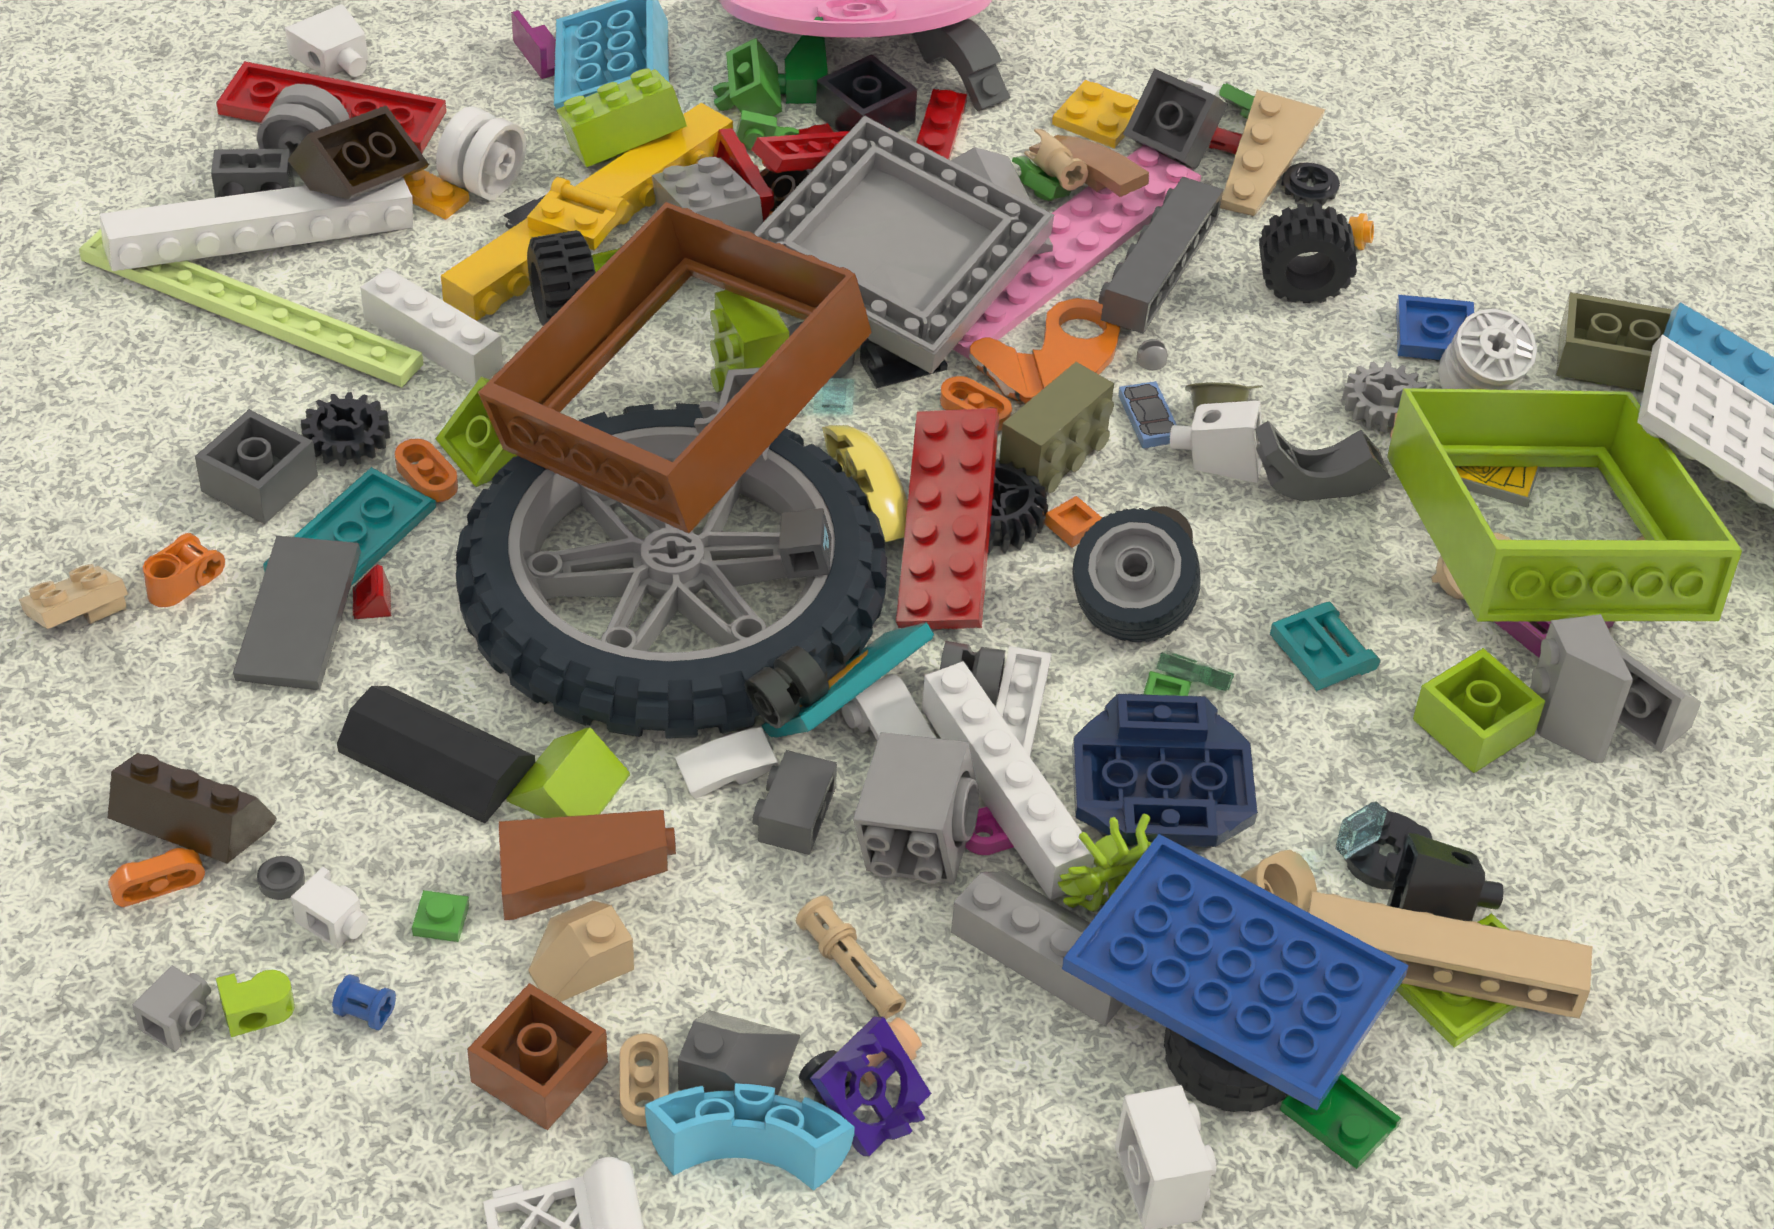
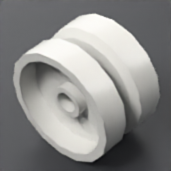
M475 106L464 107L453 116L440 138L436 154L438 174L441 179L462 189L467 188L471 193L489 201L495 200L516 181L526 153V136L523 129L503 118H496L489 112Z

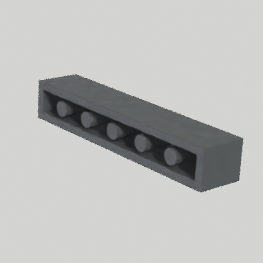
M1183 176L1174 189H1168L1163 206L1155 208L1150 225L1145 224L1140 232L1137 244L1132 243L1130 245L1125 262H1119L1114 270L1112 281L1103 284L1098 300L1099 304L1103 305L1102 321L1144 334L1217 220L1224 189Z

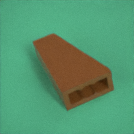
M664 810L499 821L504 920H514L668 871L667 855H676L674 827L665 828Z

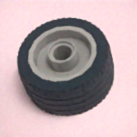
M1131 508L1129 510H1119L1116 513H1110L1108 516L1102 517L1081 538L1073 561V583L1076 597L1083 613L1101 632L1122 641L1150 642L1170 635L1172 631H1176L1188 619L1199 596L1201 577L1195 546L1189 535L1177 522H1174L1172 518L1167 517L1163 513L1160 514L1158 511Z

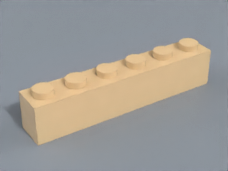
M1312 891L1307 912L1409 965L1406 976L1402 981L1403 984L1580 1019L1590 993L1593 946L1574 943L1570 940H1558L1528 934L1519 930L1512 931L1482 925L1474 921H1461L1436 916L1428 912H1416L1390 907L1382 903H1370L1344 898L1336 894Z

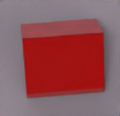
M377 564L352 588L354 619L392 616L390 584L383 566Z

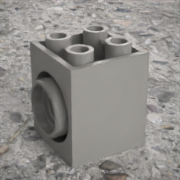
M880 732L853 818L866 871L873 872L875 875L883 878L902 877L918 879L929 884L938 882L955 884L966 842L971 839L975 830L979 808V789L968 742Z

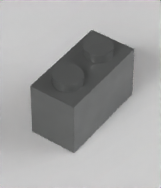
M789 750L785 751L780 765H773L769 772L766 791L769 792L766 799L759 798L755 806L752 823L758 826V842L810 855L836 789L837 762Z

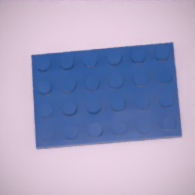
M1160 834L1154 839L1063 958L1062 970L1315 1110H1318L1404 980L1409 965Z

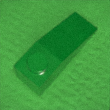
M815 17L814 20L823 21V17ZM802 35L784 59V73H778L780 94L786 96V104H816L817 80L828 75L825 37Z

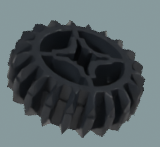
M998 457L995 462L988 555L992 551L993 546H999L1001 551L1006 554L1010 544L1021 550L1024 541L1033 543L1037 533H1041L1044 527L1046 513L1048 512L1045 487L1041 486L1037 476H1027L1025 468H1015L1013 461L1009 464H1002Z

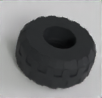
M1166 1027L1164 1047L1168 1068L1176 1078V1082L1182 1085L1184 1091L1189 1092L1196 1100L1224 1111L1254 1112L1263 1110V1108L1271 1105H1276L1288 1095Z

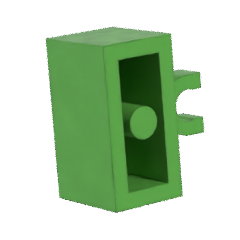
M754 38L726 52L728 82H722L713 86V91L718 96V98L714 99V104L719 111H727L735 105L740 112L745 110L773 117L782 112L778 65L759 40Z

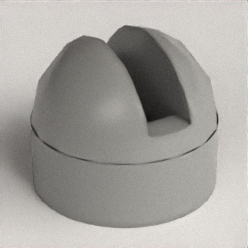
M1149 339L1139 346L1136 361L1142 368L1147 370L1162 369L1167 363V349L1161 341Z

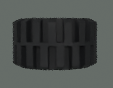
M1305 203L1297 204L1296 209L1291 210L1287 207L1281 210V216L1274 215L1269 219L1270 225H1264L1261 231L1262 237L1259 238V249L1263 279H1265L1267 288L1274 290L1276 297L1279 299L1287 297V302L1294 303L1297 301L1311 303V301L1317 300L1318 303L1326 302V298L1329 296L1335 298L1340 295L1341 288L1347 289L1349 287L1351 278H1354L1356 275V265L1358 264L1351 225L1347 224V218L1342 213L1336 214V209L1330 206L1323 209L1322 204L1313 203L1312 207H1306ZM1318 252L1310 256H1298L1303 253Z
M578 230L532 237L530 239L527 250L528 274L535 309L541 325L544 326L596 273L587 241Z

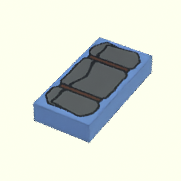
M1157 382L1119 387L1118 396L1141 447L1149 448L1170 444L1172 425L1177 424Z

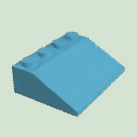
M615 0L556 19L554 106L556 109L563 107L564 102L572 97L584 96L585 98L597 93V89L604 84L610 82H617L619 84L631 79V74L641 69H656L669 82L668 20L658 0Z

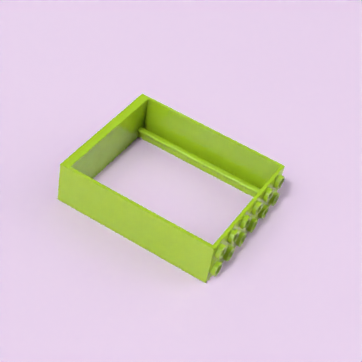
M1403 388L1387 458L1477 622L1551 621L1599 614L1602 615L1604 621L1720 620L1742 549L1663 438H1655L1649 435L1642 425L1637 423L1641 406L1631 392ZM1454 466L1599 468L1645 540H1497Z

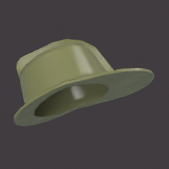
M1207 382L1186 385L1185 390L1191 393L1195 414L1196 408L1201 404L1248 401L1250 390L1261 388L1263 385L1243 386L1233 383Z

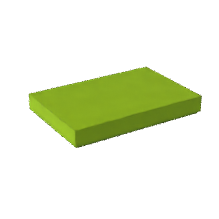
M1492 913L1477 922L1482 925L1509 930ZM1403 983L1396 990L1454 1048L1517 1007Z

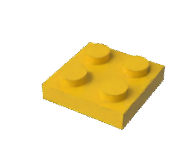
M1084 80L1053 115L1052 125L1115 149L1125 137L1123 133L1139 100L1130 95L1103 87L1098 83Z

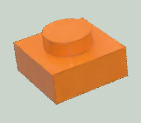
M1075 496L1047 512L1045 525L1072 548L1080 543L1085 532L1095 522L1100 521L1102 517L1079 497Z

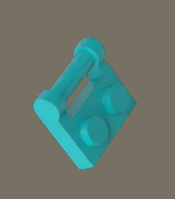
M1331 602L1321 603L1273 622L1270 630L1272 638L1317 691L1360 674L1362 676L1372 672L1381 663L1380 658L1373 650H1366L1339 618L1340 612ZM1324 626L1338 641V643L1343 647V649L1349 654V657L1345 655V653L1340 649V647L1323 629Z

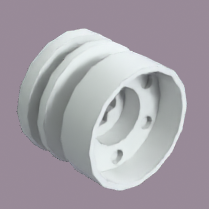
M1486 309L1471 314L1459 327L1452 342L1440 359L1438 375L1442 388L1516 390L1535 363L1537 346L1533 333L1524 321L1510 312L1499 309Z

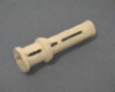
M819 896L812 899L797 914L796 924L799 928L810 932L819 943L818 949L823 957L830 960L835 959L853 981L854 985L879 1012L880 1017L888 1019L902 1011L906 1005L905 998L896 991L879 967L856 942V929L839 918L833 910L834 905L829 897ZM823 924H827L829 929L826 930ZM859 966L866 971L877 987H872L858 970Z

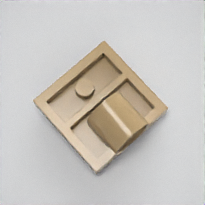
M87 564L70 571V578L54 584L53 581H47L35 585L29 589L30 595L19 599L23 611L29 618L46 629H50L82 614L88 623L92 624L126 609L124 596L128 595L122 578L100 566L94 567L93 564Z

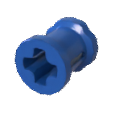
M348 974L338 985L332 1002L333 1013L341 1017L349 1014L368 1021L370 1028L379 1031L394 1010L396 993L394 990L386 987L378 990L362 984L359 977Z

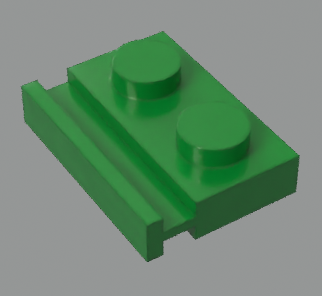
M1342 1073L1318 1110L1290 1095L1282 1101L1280 1107L1281 1112L1356 1169L1399 1127L1401 1117Z

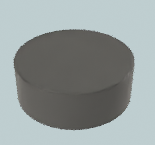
M276 856L268 859L260 866L257 873L259 889L266 897L271 899L284 900L291 898L305 884L302 864L290 856Z

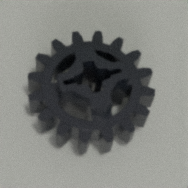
M347 392L345 399H339L336 394H331L330 402L326 403L322 400H317V410L307 408L305 411L306 419L301 420L302 436L313 441L315 457L322 455L323 463L325 464L330 463L333 459H338L339 465L344 466L347 460L353 459L358 465L361 464V457L364 455L373 459L376 457L375 448L385 449V439L391 436L387 410H381V404L378 400L369 404L368 395L365 394L359 397V399H353L352 392Z

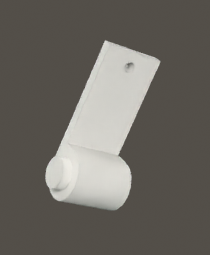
M890 674L877 680L842 707L843 717L849 727H858L861 733L871 730L877 741L880 732L935 738L907 687L896 674Z

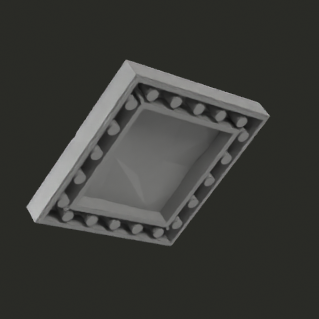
M864 116L753 234L774 243H781L787 248L805 255H813L821 261L837 267L847 268L855 273L872 331L868 339L932 374L1048 239L1052 232L1055 215Z

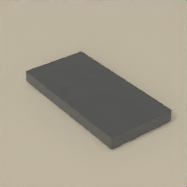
M276 536L233 670L235 681L314 690L321 689L361 554L359 543Z

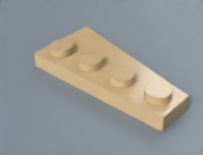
M1257 89L1222 195L1220 208L1255 216L1276 187V183L1281 175L1291 165L1299 149L1305 145L1315 126H1318L1323 119L1326 109Z

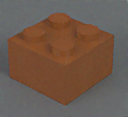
M529 983L468 1047L467 1053L471 1082L548 1131L607 1065L606 1029Z

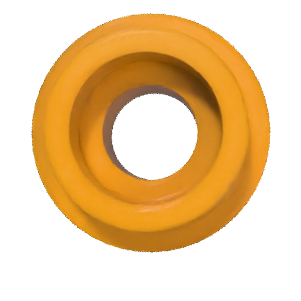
M1360 213L1358 217H1350L1348 224L1351 225L1354 244L1358 250H1364L1366 243L1373 242L1374 222L1368 221L1366 213Z

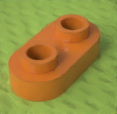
M951 377L946 379L941 385L940 404L945 410L997 408L999 415L998 431L1002 430L1003 422L1011 417L1012 405L1006 397L968 377Z
M409 439L397 446L395 450L397 471L414 490L430 497L435 502L446 501L457 493V472L433 444L424 439Z
M174 848L162 855L120 866L110 877L108 886L114 903L120 907H127L197 885L203 880L205 869L197 852L191 849Z

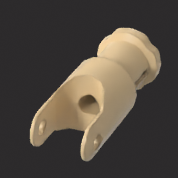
M1034 129V132L1041 137L1039 151L1037 154L1025 151L1024 154L1047 175L1057 177L1064 189L1075 190L1082 186L1089 173L1086 163L1079 158H1073L1071 151L1045 130Z

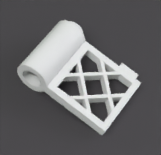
M615 1157L598 1159L581 1177L524 1191L522 1184L492 1191L493 1199L483 1201L488 1229H502L499 1227L497 1213L517 1209L529 1215L520 1229H534L539 1221L553 1229H575L579 1221L581 1229H644L632 1167L629 1163ZM575 1195L577 1206L565 1223L546 1213L555 1200Z

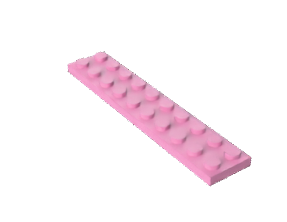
M1142 145L1127 158L1149 172V184L1122 197L1117 196L1107 187L1096 192L1088 186L1052 213L1055 216L1052 232L1049 236L1053 244V251L1034 254L953 350L970 360V345L974 341L984 337L996 340L1002 338L1134 236L1145 224L1148 225L1151 222L1155 208L1163 206L1168 189H1174L1182 176L1200 182L1201 175L1159 153L1155 149Z

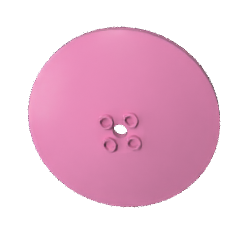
M719 0L722 7L728 13L750 24L786 33L830 38H874L932 30L966 20L980 13L992 2V0ZM815 17H823V21L814 19Z

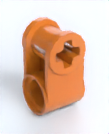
M185 533L179 536L172 544L157 554L150 556L143 564L149 602L157 607H170L180 603L198 588L207 585L223 572L225 567L224 555L217 550H208L202 546L199 538L192 533Z

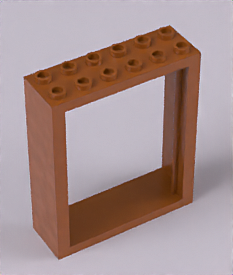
M665 202L490 379L478 394L504 450L689 534L870 336L872 331L855 273L849 269L821 261L813 255H805L787 248L781 243L768 241L756 236L752 232L731 227L720 220H713L702 216L691 209L681 208ZM691 276L804 320L674 462L560 413Z

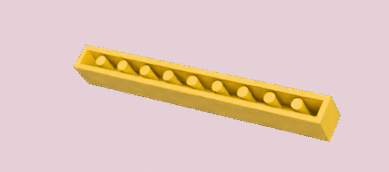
M700 103L683 114L687 124L686 127L627 151L577 184L576 187L609 198L617 196L625 199L627 202L626 211L617 225L626 224L642 208L655 204L652 175L662 173L665 168L678 165L685 167L697 164L702 158L713 157L718 130L733 129V120ZM568 199L565 200V202L592 210L594 212L600 214L604 213L603 211L582 205L580 203ZM527 218L441 275L443 301L476 321L487 314H494L504 302L513 296L522 295L530 285L527 264L529 242L532 237L547 234L529 229Z

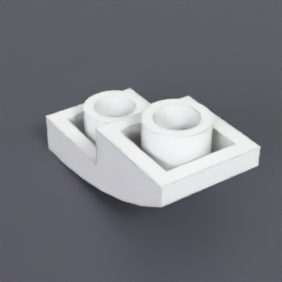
M762 727L715 739L675 757L689 792L695 799L734 780L739 785L748 783L769 772L773 765L779 766Z

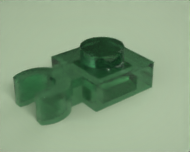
M1168 650L1161 652L1156 669L1165 671V675L1186 681L1201 682L1223 691L1230 690L1235 674Z

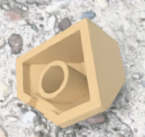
M592 900L550 918L528 971L540 990L562 1002L634 970L633 938L612 905Z

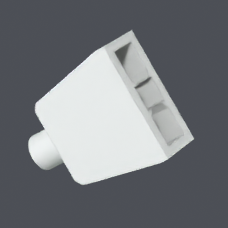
M340 4L285 27L289 55L324 77L332 76L343 70L351 76L357 77L365 71L366 61L368 60L366 36L344 5Z
M1260 401L1199 405L1196 408L1192 426L1172 425L1170 448L1192 450L1194 470L1258 483L1262 461L1256 450L1260 442L1255 428L1262 425Z

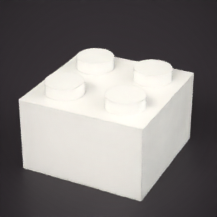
M1182 1085L1124 1096L1115 1150L1143 1229H1159L1199 1221L1202 1217L1205 1202L1210 1200L1209 1184L1211 1175L1216 1174V1160L1211 1146L1204 1145L1199 1133L1201 1123L1198 1109L1194 1103H1188Z

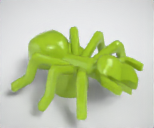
M1142 814L1136 827L1135 834L1138 845L1130 850L1120 834L1118 820L1115 817L1110 818L1109 821L1111 835L1101 838L1095 844L1086 832L1079 834L1078 838L1094 857L1093 864L1096 867H1070L1068 869L1069 873L1059 875L1063 881H1059L1058 886L1067 895L1073 896L1063 899L1065 905L1071 908L1081 905L1092 912H1096L1101 905H1105L1152 843L1148 842L1145 834L1150 821V817L1147 814ZM1106 882H1107L1108 895H1109V897L1106 896L1105 894L1103 895L1104 889H1105V886H1106ZM1093 895V898L1089 901L1086 899V896Z

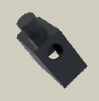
M1408 832L1387 906L1416 912H1428L1436 916L1461 921H1472L1477 907L1498 910L1503 901L1504 889L1500 882L1485 880V871L1477 855Z

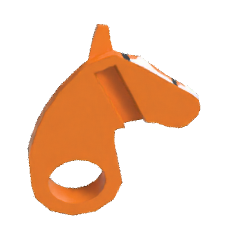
M1073 298L1058 302L1047 312L1044 344L1041 350L1033 349L1032 354L1018 353L1013 347H1009L996 339L984 337L970 345L969 358L980 372L995 383L1005 397L1026 404L1075 362L1100 374L1114 359L1120 326L1101 320L1103 305L1099 304V302ZM1085 319L1099 325L1104 332L1094 338H1076L1063 331L1061 325L1069 320Z

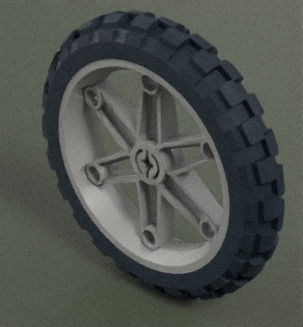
M676 403V409L654 410V404L626 407L621 415L608 417L605 412L579 419V421L674 462L699 435L694 423L696 418H703V415L699 408L700 404ZM786 428L770 444L766 462L753 463L713 507L699 535L693 532L688 534L526 459L514 456L493 476L489 489H483L467 514L468 524L460 532L456 551L457 566L455 574L460 610L468 632L476 638L478 650L492 668L500 674L505 672L509 676L510 685L537 704L541 702L545 705L548 701L553 703L554 712L562 717L585 726L586 724L591 725L593 720L607 723V730L611 733L636 737L642 736L643 730L665 731V738L671 739L695 738L698 736L699 729L718 727L719 732L724 734L752 727L755 724V717L760 714L754 708L746 693L744 686L746 680L764 667L774 669L775 659L793 646H799L813 657L825 674L827 681H829L845 668L846 662L850 658L859 655L873 634V625L881 615L886 594L887 557L885 554V537L879 518L874 512L869 510L865 493L852 476L847 477L842 472V466L830 455L812 443L804 446V439L801 435ZM739 494L763 504L780 516L781 513L823 508L832 537L830 574L807 577L805 586L792 608L786 615L769 627H766L765 622L754 613L734 587L787 577L778 550L780 532H722L732 508L739 498ZM583 505L585 510L594 517L612 540L610 542L555 552L540 551L551 530L566 516ZM620 507L650 534L644 540L636 538L615 514V508ZM701 588L711 592L734 619L732 623H726L695 596ZM648 593L654 598L659 599V602L639 629L634 632L628 627L644 595ZM557 596L622 597L601 640L593 638L567 624L553 611L545 600ZM677 612L681 613L721 645L716 648L691 652L647 651Z

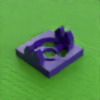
M874 1016L810 1078L827 1106L855 1127L852 1145L858 1153L867 1157L886 1139L895 1140L909 1135L913 1131L909 1123L922 1122L925 1119L919 1106L932 1094L886 1019ZM881 1051L887 1055L876 1067L867 1066L870 1063L866 1057L867 1055L878 1054ZM897 1071L900 1076L901 1090L898 1102L892 1108L885 1097L886 1080ZM847 1072H850L852 1074L849 1083L850 1093L845 1096V1079ZM867 1072H871L877 1081L876 1093L869 1100L864 1099L859 1091L860 1079ZM861 1105L872 1106L880 1121L865 1123L860 1121L853 1113Z

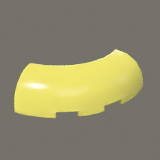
M849 425L822 427L828 455L842 466V472L847 477L852 476L865 493L870 512H874L879 518L885 542L904 538L908 500L899 476L887 454L871 436Z

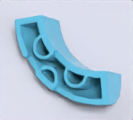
M735 1083L734 1091L704 1093V1087L699 1086L681 1090L645 1104L646 1124L652 1143L662 1162L673 1176L692 1166L711 1160L746 1158L763 1161L782 1168L796 1176L814 1191L825 1183L842 1165L851 1149L855 1127L841 1115L810 1098L804 1097L801 1103L790 1098L775 1095L774 1087Z

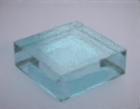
M830 378L814 396L813 413L853 415L854 379Z
M1375 801L1344 818L1335 849L1347 859L1379 840L1387 811Z

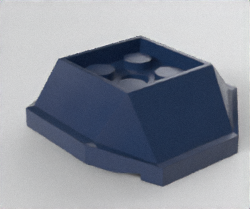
M1116 694L1105 705L1104 711L1090 720L1073 737L1072 761L1075 818L1095 828L1103 837L1111 835L1109 821L1110 818L1115 817L1118 820L1119 831L1126 845H1138L1135 834L1136 827L1142 814L1145 813L1150 817L1145 830L1148 842H1153L1158 834L1183 847L1211 848L1217 847L1256 822L1258 812L1251 744L1231 723L1218 714V709L1205 696Z

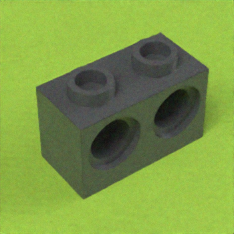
M215 149L211 169L215 198L294 187L292 165L288 161V158L291 156L290 149Z

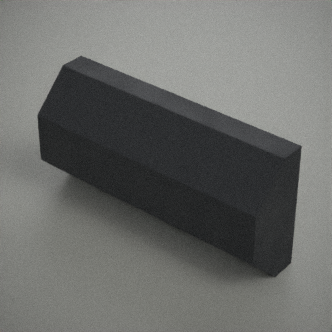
M371 686L350 708L337 741L339 753L483 823L490 819L535 763V755L390 686Z

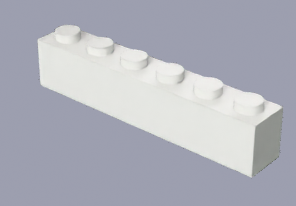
M964 661L925 675L922 711L941 739L969 743L980 797L1050 901L1066 895L1058 886V882L1063 881L1059 875L1069 873L1068 869L1070 867L1087 866L1093 868L1094 857L1078 838L1082 831Z

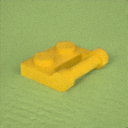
M556 177L552 182L550 191L527 216L528 228L547 235L578 230L587 241L589 249L595 251L624 216L627 202L625 199L617 196L609 198L573 186L568 179ZM568 199L580 203L582 205L603 211L604 213L600 214L592 210L565 202V200Z

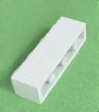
M385 269L360 287L364 320L410 348L421 352L423 356L472 386L477 383L481 376L489 379L503 367L501 335L391 269Z

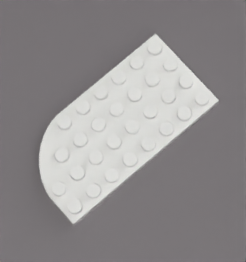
M1661 335L1652 347L1637 423L1642 425L1649 435L1655 438H1663L1674 445L1684 457L1690 460L1696 459L1710 468L1712 473L1720 480L1730 481L1745 490L1746 494L1755 502L1765 503L1774 509V405L1669 338Z

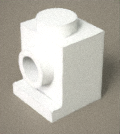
M324 867L318 870L291 896L295 922L337 949L349 938L356 939L359 937L368 924V916L361 912L358 896L350 888L344 885L337 886L332 883L330 871Z

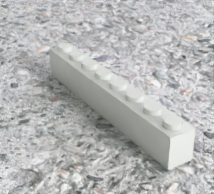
M401 178L351 199L312 191L305 185L101 213L102 242L111 270L118 271L413 228V198L404 178Z

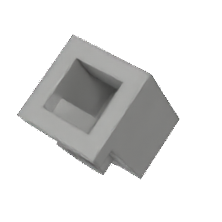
M171 965L132 1004L138 1029L176 1052L182 1046L180 1035L185 1030L191 1031L195 1029L204 1018L207 1009L205 999L211 994L210 986L199 975L195 973L188 975Z

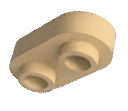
M642 1033L628 1038L620 1049V1110L623 1117L629 1123L647 1127L645 1108L638 1107L636 1104L642 1100L652 1102L660 1097L669 1095L668 1048L665 1042L653 1034ZM642 1059L652 1062L650 1066L641 1067L636 1063Z

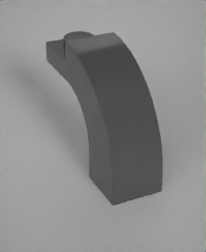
M969 18L945 27L912 34L923 60L927 64L944 58L955 67L977 111L1011 98L997 67L1002 62V59L987 34Z
M1269 421L1255 428L1260 442L1256 450L1262 461L1269 483L1276 491L1289 498L1299 501L1351 497L1368 491L1391 478L1379 449L1362 430L1330 447L1305 450L1291 445Z

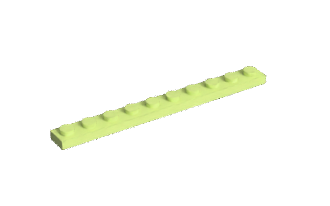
M101 229L79 248L81 261L401 388L423 366V355L419 351L189 261L112 271L103 247Z

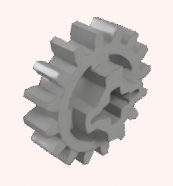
M1387 361L1384 367H1379L1375 362H1370L1368 370L1358 366L1355 374L1349 373L1342 399L1346 401L1345 410L1354 411L1353 419L1355 421L1365 419L1367 420V428L1377 424L1380 425L1381 432H1386L1388 426L1394 427L1395 413L1398 412L1403 388L1426 389L1427 384L1426 382H1417L1419 374L1416 372L1409 375L1406 374V366L1404 365L1396 369Z

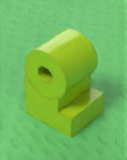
M264 970L257 973L251 980L237 983L235 973L215 978L231 1037L284 1022L292 1015L295 1009L291 981L281 971Z

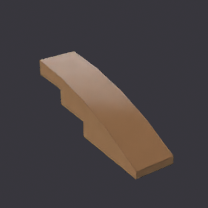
M1053 136L1071 151L1073 158H1079L1086 163L1089 173L1084 183L1094 191L1098 192L1107 187L1117 196L1122 197L1149 184V172L1127 157L1101 144L1079 137ZM1041 142L1029 147V151L1037 154Z

